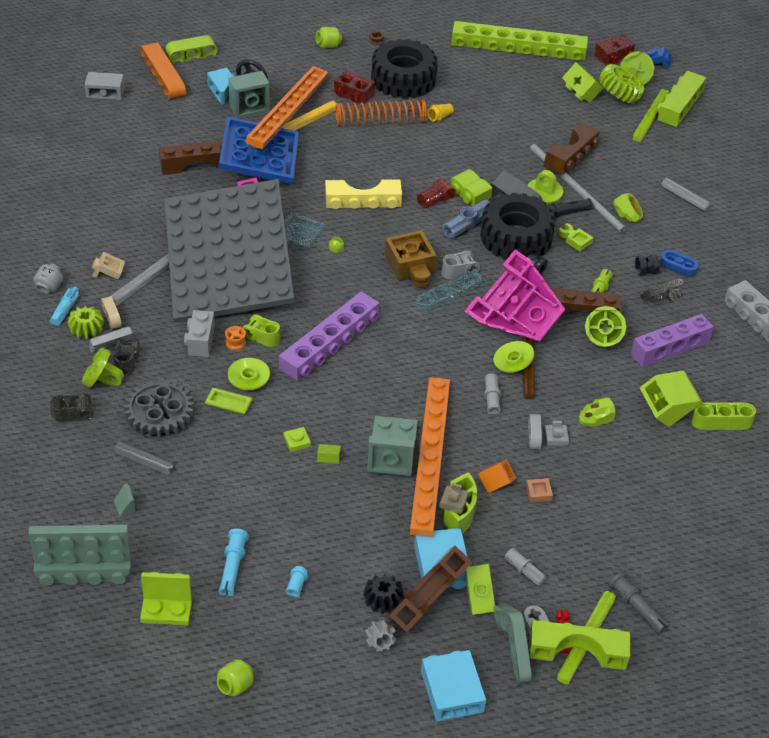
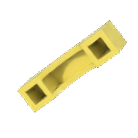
M325 180L326 208L356 209L370 207L374 209L377 207H401V181L381 180L379 185L372 189L360 190L349 186L345 180Z

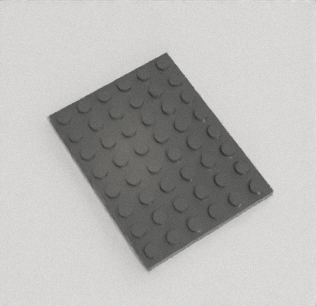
M279 179L165 198L174 322L188 321V318H192L193 310L214 312L215 317L295 303Z

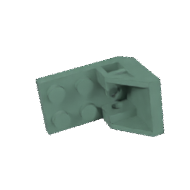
M375 416L372 436H369L367 472L412 475L418 420Z

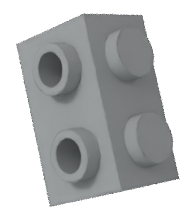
M193 310L192 318H188L187 330L189 333H185L184 345H188V355L209 357L215 329L214 312Z

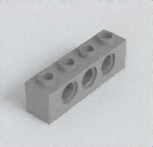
M746 280L728 288L724 300L726 305L734 309L742 320H746L753 327L754 331L763 335L769 343V300Z

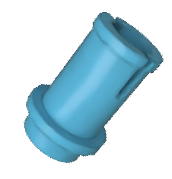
M296 566L291 570V579L285 591L287 595L300 596L304 581H307L309 577L307 569Z

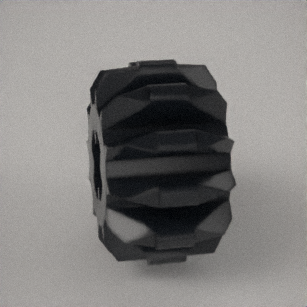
M385 573L382 577H378L375 574L373 580L368 579L363 596L366 606H372L373 612L380 608L383 615L385 609L391 612L404 598V591L401 581H396L394 575L388 578Z

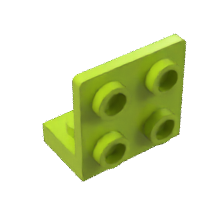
M143 572L141 574L143 605L140 622L189 625L192 606L190 575Z

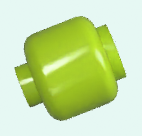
M321 27L316 33V43L323 49L337 48L342 41V35L336 27Z
M239 659L229 662L217 673V686L223 694L233 697L246 691L254 682L251 666Z

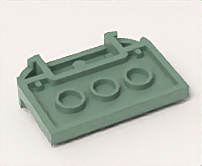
M127 525L29 526V539L34 559L33 571L39 578L40 584L50 586L53 583H65L67 585L87 582L92 585H98L101 582L125 583L126 577L130 572L131 561Z

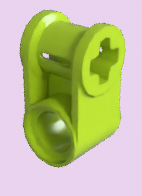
M255 314L250 318V322L242 327L246 331V338L251 341H256L267 347L278 346L281 342L280 325L275 321Z

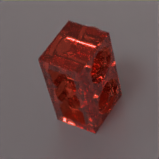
M345 70L334 80V93L340 97L350 99L352 102L359 104L362 102L365 104L375 95V82Z

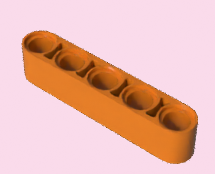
M159 43L140 46L141 56L145 58L146 64L151 67L152 74L157 77V82L159 85H162V90L169 96V100L186 96V88L182 79Z

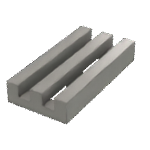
M125 327L92 338L89 343V349L91 352H95L100 348H107L128 341L131 338L132 331L130 327Z

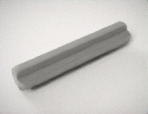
M665 178L661 183V186L703 211H707L710 207L708 201L668 178Z

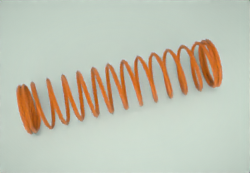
M411 100L408 101L407 107L404 101H401L400 107L397 101L394 102L393 107L390 101L387 102L386 107L383 101L380 103L379 107L377 102L373 103V107H371V104L367 102L366 108H364V104L361 102L359 104V109L357 108V105L354 102L352 105V111L349 103L346 104L345 112L343 105L341 103H337V126H341V107L343 112L344 126H346L345 120L347 105L349 107L351 125H353L352 120L354 104L357 112L358 125H360L359 119L361 104L364 111L365 125L367 124L366 119L368 104L370 106L371 119L373 125L375 103L378 111L379 124H381L380 113L382 103L385 111L386 124L389 103L392 111L393 124L394 109L396 103L399 111V123H401L402 103H404L406 123H408L409 102L411 103L413 111V123H415L416 102L419 106L420 122L425 123L427 116L426 102L425 100H421L419 103V101L416 100L414 102V107Z

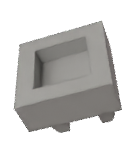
M553 421L552 425H545L544 431L547 446L569 444L567 426L562 425V421Z

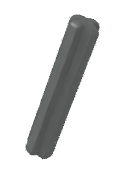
M118 441L114 446L115 453L166 475H170L174 470V463L132 445Z

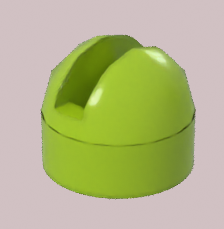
M333 237L329 241L330 251L337 253L344 249V242L341 238Z

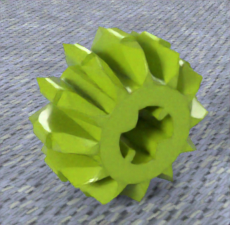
M84 306L82 309L77 307L76 311L71 312L68 320V326L72 335H76L78 339L83 335L86 339H88L89 335L96 337V333H101L104 325L100 310H95L94 306L90 308Z

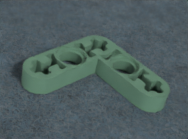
M508 604L496 605L493 607V614L497 626L508 633L513 671L517 683L531 681L532 674L522 613Z

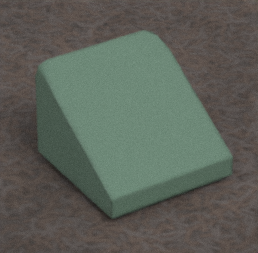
M124 484L114 500L119 517L136 512L130 486Z

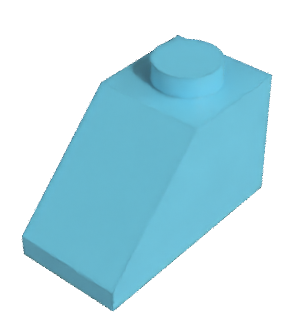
M227 68L208 72V86L221 105H223L229 98L228 78L234 77V74H231Z

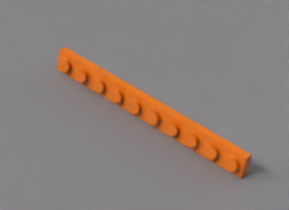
M312 66L248 134L245 143L252 145L254 148L263 149L327 79L329 72Z
M429 377L410 535L433 537L450 379Z

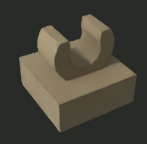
M455 483L452 484V487L446 486L440 501V508L462 514L469 491L462 490V485Z

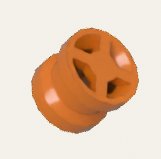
M232 326L225 331L227 348L237 351L245 347L246 331L242 327Z

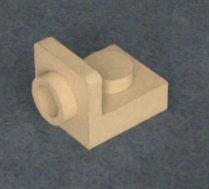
M103 252L100 258L96 257L91 268L94 269L92 277H97L99 272L119 279L125 261Z

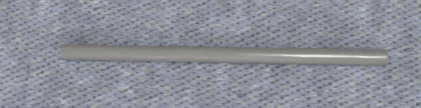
M536 144L531 145L530 149L544 161L546 153ZM566 172L562 176L559 175L583 199L590 198L592 207L619 232L626 229L622 223Z

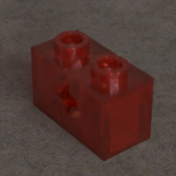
M623 34L597 43L594 57L605 66L609 64L615 65L622 61L626 55L634 52L635 43Z

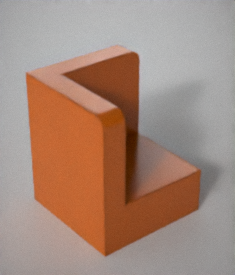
M507 459L478 473L488 493L516 479Z

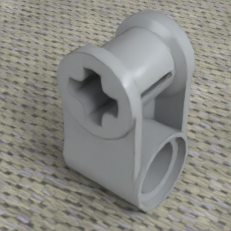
M471 251L449 254L443 258L441 274L446 279L477 274L480 270V264L473 259Z

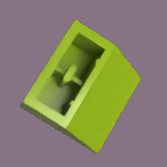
M685 371L655 375L640 387L654 416L666 426H672L702 403Z

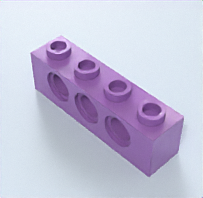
M702 314L634 338L631 355L643 368L709 343L713 326Z

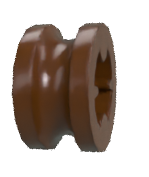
M378 30L370 32V43L380 45L384 42L383 32Z

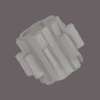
M379 620L376 623L373 621L371 627L365 630L369 637L366 640L369 647L374 646L377 652L382 651V649L389 650L390 645L396 642V638L393 635L395 629L392 625L388 626L385 620Z

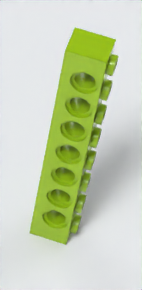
M455 21L451 45L585 61L588 37Z

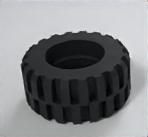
M411 39L390 40L387 43L381 44L372 55V83L379 91L383 90V94L387 96L391 94L394 98L400 96L402 99H407L410 96L411 98H417V95L423 96L426 92L431 91L432 87L436 84L437 56L428 45L421 44L419 41H411Z
M525 193L502 194L500 197L497 196L490 201L483 210L480 231L481 241L489 252L492 251V254L497 257L499 255L502 256L504 260H507L514 250H517L527 258L531 253H536L538 257H540V254L543 256L552 245L555 215L549 205L547 206L543 200H538L535 196L531 197ZM510 225H519L526 228H514Z

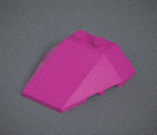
M514 250L503 264L505 272L483 299L477 296L465 310V313L480 324L540 342L566 310L535 268L532 261L517 250Z

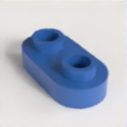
M675 250L663 251L660 259L664 267L685 276H693L697 273L698 262Z

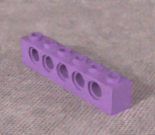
M359 292L279 355V369L297 381L302 377H307L315 366L322 365L325 358L330 354L334 355L340 346L344 343L348 344L355 334L363 332L366 325L378 319L380 314L379 302L365 293Z

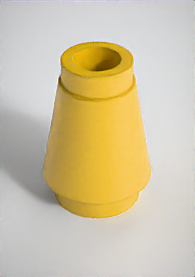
M451 104L432 105L428 109L427 115L431 121L439 122L452 114L454 109Z

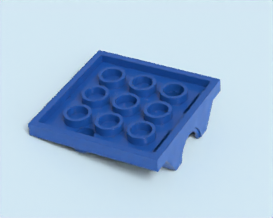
M227 116L218 169L241 173L243 176H255L270 180L279 179V182L292 184L299 132L282 128L263 149L254 148L245 142L248 134L259 123Z

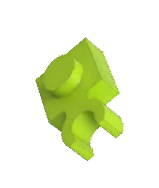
M568 223L565 224L564 230L562 228L558 230V235L561 238H566V243L579 252L593 243L592 236L580 228L575 231L572 225Z

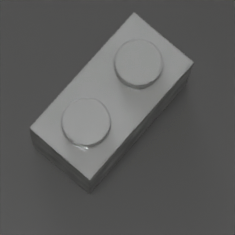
M88 72L85 81L86 98L122 99L125 88L123 74Z

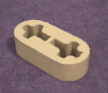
M112 296L101 298L102 309L111 330L121 328V319Z

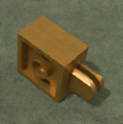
M423 230L386 238L385 257L398 281L411 278L416 287L429 285L430 276L432 273H435L437 255Z

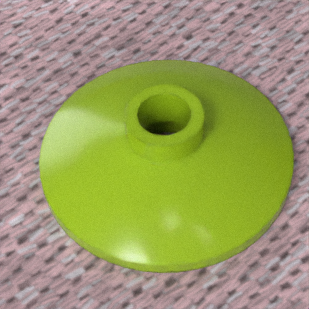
M523 341L507 343L496 351L493 358L494 364L502 372H518L531 364L534 359V350L530 344Z
M256 358L239 359L228 369L230 383L242 390L258 389L264 386L270 377L269 367L263 361Z

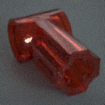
M440 178L433 183L431 188L417 194V201L423 208H428L440 201L446 202L450 198L453 199L456 190Z

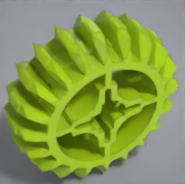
M609 64L602 70L599 77L603 88L623 102H637L645 89L640 79L636 78V75H633L621 66Z

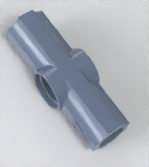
M481 201L473 207H463L460 210V215L442 225V231L445 236L451 239L466 230H473L476 224L482 221L483 210L489 201Z

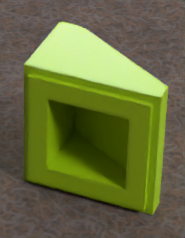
M319 444L317 462L339 464L341 446Z

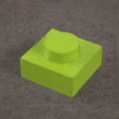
M304 427L283 432V437L290 452L311 447V441Z

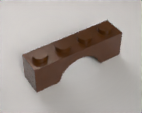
M583 122L579 123L572 131L570 145L555 144L546 152L543 167L561 176L565 172L570 171L574 164L579 163L583 156H587L592 148L597 147L600 138H598L600 130Z
M223 140L159 148L162 175L182 173L187 165L196 161L210 162L218 169Z
M550 287L565 308V312L581 310L590 314L596 308L603 306L613 307L620 312V294Z
M454 545L386 617L402 633H407L438 596L464 572L472 561Z

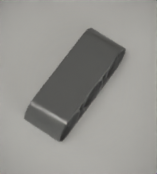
M502 170L491 183L493 189L500 191L501 194L525 193L528 196H535L538 200H542V197L535 190L505 170Z

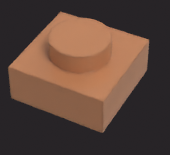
M548 478L526 481L530 503L552 501L553 494Z

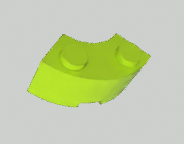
M469 472L450 481L451 487L455 483L462 485V490L469 491L462 514L444 510L443 523L448 529L461 528L462 534L466 532L473 522L477 500V487Z

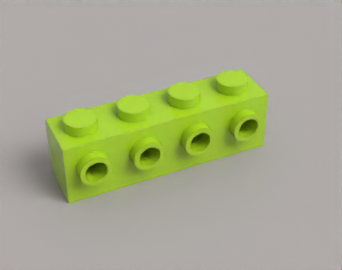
M690 71L680 76L677 85H673L671 93H667L664 102L659 104L657 120L677 127L702 94L706 77Z

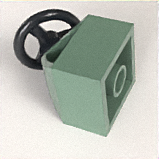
M241 60L236 66L237 76L228 78L229 105L236 117L269 111L270 91L266 70L255 60ZM250 65L255 66L259 72L252 70ZM242 66L246 69L243 75L241 73Z

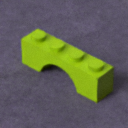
M533 620L529 633V658L553 661L560 651L576 647L592 653L599 661L601 667L626 670L630 659V632L619 629H602L595 626L585 627L570 623L561 624L546 620Z

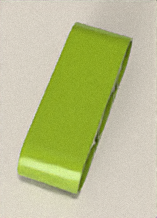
M208 35L172 41L165 47V51L172 63L188 61L193 58H204L209 55L215 56L218 51L212 37Z
M701 403L694 409L691 423L695 428L701 430H746L751 428L756 409L749 403Z

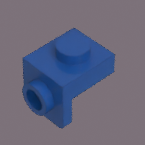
M666 46L658 49L653 48L646 52L654 64L662 62L664 68L669 69L672 55L667 51Z

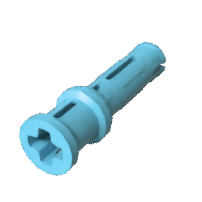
M231 529L228 533L230 540L224 551L227 559L219 588L220 595H225L226 590L228 591L227 596L234 595L240 560L245 556L244 546L249 538V534L242 529Z

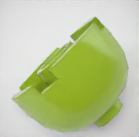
M598 307L586 319V335L597 346L612 347L619 343L625 335V318L613 307Z

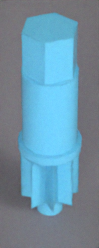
M77 287L68 288L49 321L51 324L59 326L63 319H65L71 307L74 306L80 296Z

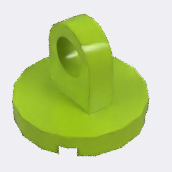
M631 52L621 62V67L636 75V78L640 79L643 85L649 82L654 74V62L644 52Z
M549 170L541 171L536 179L528 183V186L542 197L547 206L555 202L559 203L563 197L562 186L556 182L555 175Z
M100 348L93 357V364L87 367L82 379V383L86 387L90 388L96 380L108 385H121L124 373L107 362L110 356L108 349Z

